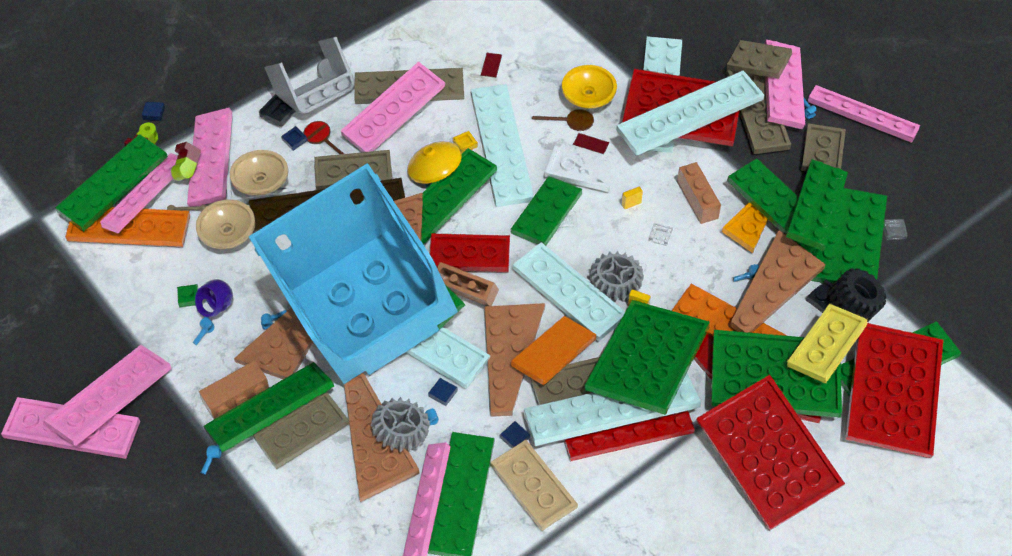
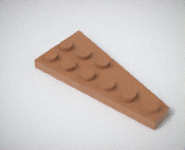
M545 303L485 306L487 354L490 355L488 374L491 417L512 416L520 386L524 379V373L512 367L511 361L535 341L541 318L544 314Z
M291 307L239 353L234 360L236 363L244 366L256 361L263 373L285 379L297 372L313 341Z

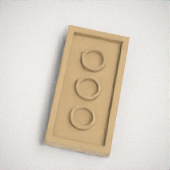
M527 440L491 461V467L541 531L578 508V503Z

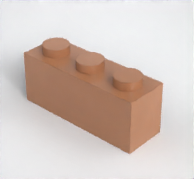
M695 162L679 167L677 182L700 224L719 219L721 203L698 163Z
M439 263L437 269L444 284L453 293L480 304L492 306L499 291L494 282L447 264Z
M253 361L199 391V394L212 418L216 419L268 389L269 384L256 361Z

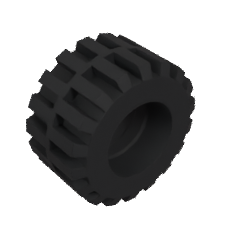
M858 268L847 270L830 287L831 290L829 291L831 296L829 299L834 306L867 319V322L884 307L887 297L884 293V288L880 285L881 283L872 274L870 275L867 271H862Z

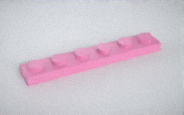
M817 85L808 98L809 103L911 143L920 128L918 124Z
M170 153L162 163L100 221L102 228L119 233L173 179L171 168L175 165L178 156Z
M446 442L429 444L427 447L403 556H427L451 447Z

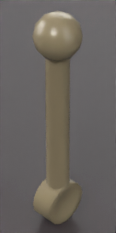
M204 204L201 206L175 207L174 205H169L167 207V210L203 211L207 206Z

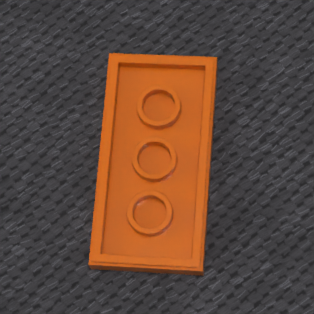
M563 316L511 361V366L544 386L594 342L596 334Z

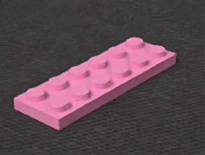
M766 39L764 44L792 49V55L780 78L765 76L767 121L803 129L805 126L800 47Z
M417 62L341 130V135L362 152L374 151L445 87V82L420 62Z
M230 108L195 117L193 146L200 149L201 153L194 174L189 178L187 199L189 207L226 200L232 111Z
M140 345L44 420L45 425L75 447L170 371L171 365L143 345Z
M17 397L1 433L3 438L126 459L140 420L139 417L115 414L74 447L49 429L44 422L47 417L63 405Z

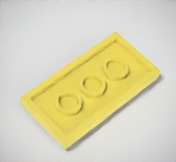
M829 304L787 361L788 367L826 383L867 326V319Z

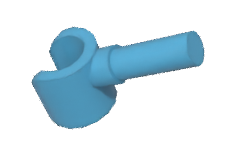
M804 98L805 117L811 119L816 116L814 113L816 106H810Z
M759 265L749 266V272L733 277V281L736 282L745 278L753 280Z
M284 310L275 315L263 314L261 316L262 328L264 330L268 329L273 324L272 321L280 318L287 311Z
M204 317L200 321V326L203 329L195 338L193 344L197 345L206 333H211L214 330V324L208 317Z
M435 409L427 410L425 413H428L430 425L437 424L439 418Z
M211 445L207 448V458L200 472L201 474L206 475L213 458L220 459L222 451L218 446Z

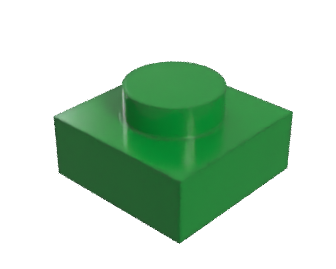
M198 284L177 287L179 308L196 306L195 295L199 289Z

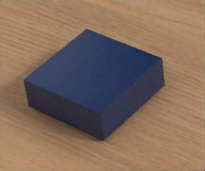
M146 102L142 112L143 120L161 121L165 109L164 103Z
M296 126L281 136L282 140L293 151L308 141L307 136Z
M439 378L429 391L428 396L447 406L457 393L458 387Z
M514 421L500 434V438L511 448H514L523 441L528 440L530 433Z

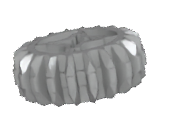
M609 251L608 256L602 253L601 257L596 258L595 263H592L589 273L590 283L608 298H613L615 302L618 298L624 301L626 296L629 298L631 290L639 291L641 289L644 279L642 266H639V260H634L633 255L627 257L626 252L621 255L618 251L615 254Z
M400 397L398 401L393 398L389 402L384 400L382 405H378L372 415L373 436H377V442L383 441V448L390 446L391 451L394 448H398L399 452L405 448L409 452L412 447L417 449L419 444H423L426 436H428L430 426L428 413H424L423 407L418 408L417 402L410 403V399L402 401Z

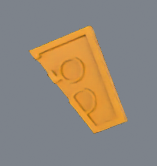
M749 202L723 227L722 232L753 253L768 219Z

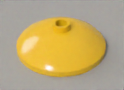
M596 65L575 67L567 72L562 80V92L565 98L572 104L582 108H597L606 105L614 98L617 90L614 76L608 70Z
M438 141L430 143L419 149L412 156L408 163L407 172L414 182L421 184L437 182L449 176L458 167L462 158L461 151L456 144L451 142Z

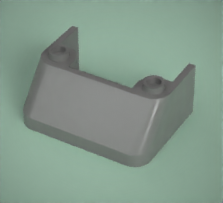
M337 37L318 41L325 56V59L321 60L317 65L320 77L293 90L282 63L264 67L276 95L300 114L308 113L354 88L355 81Z

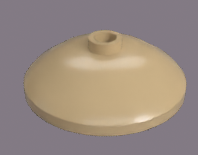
M255 150L245 153L233 163L230 169V179L233 186L238 191L248 195L271 193L281 187L288 177V165L285 159L278 153L269 150Z
M231 199L220 200L210 204L199 214L196 221V231L199 239L207 246L216 249H229L242 244L249 238L255 228V217L251 208L241 201Z

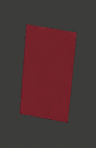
M487 52L480 76L496 78L502 54Z
M578 133L573 145L604 154L610 142Z

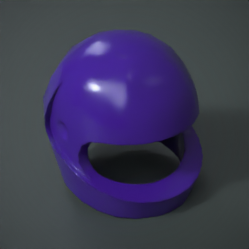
M213 279L206 282L197 290L195 295V305L198 312L204 317H214L226 310L233 299L232 289L223 280ZM203 299H206L209 306L214 310L213 312H208L204 309L202 305Z

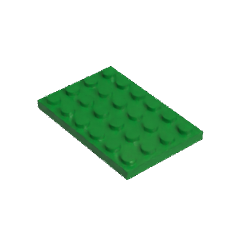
M843 188L832 226L837 232L836 236L828 241L824 251L816 249L811 252L813 256L826 264L824 270L811 281L824 283V280H828L834 284L851 268L865 270L877 280L887 202L886 195Z
M632 300L588 378L585 390L666 415L710 327V322Z
M714 330L711 406H718L770 375L797 414L841 418V362L828 381L823 383L787 365V361L805 337Z

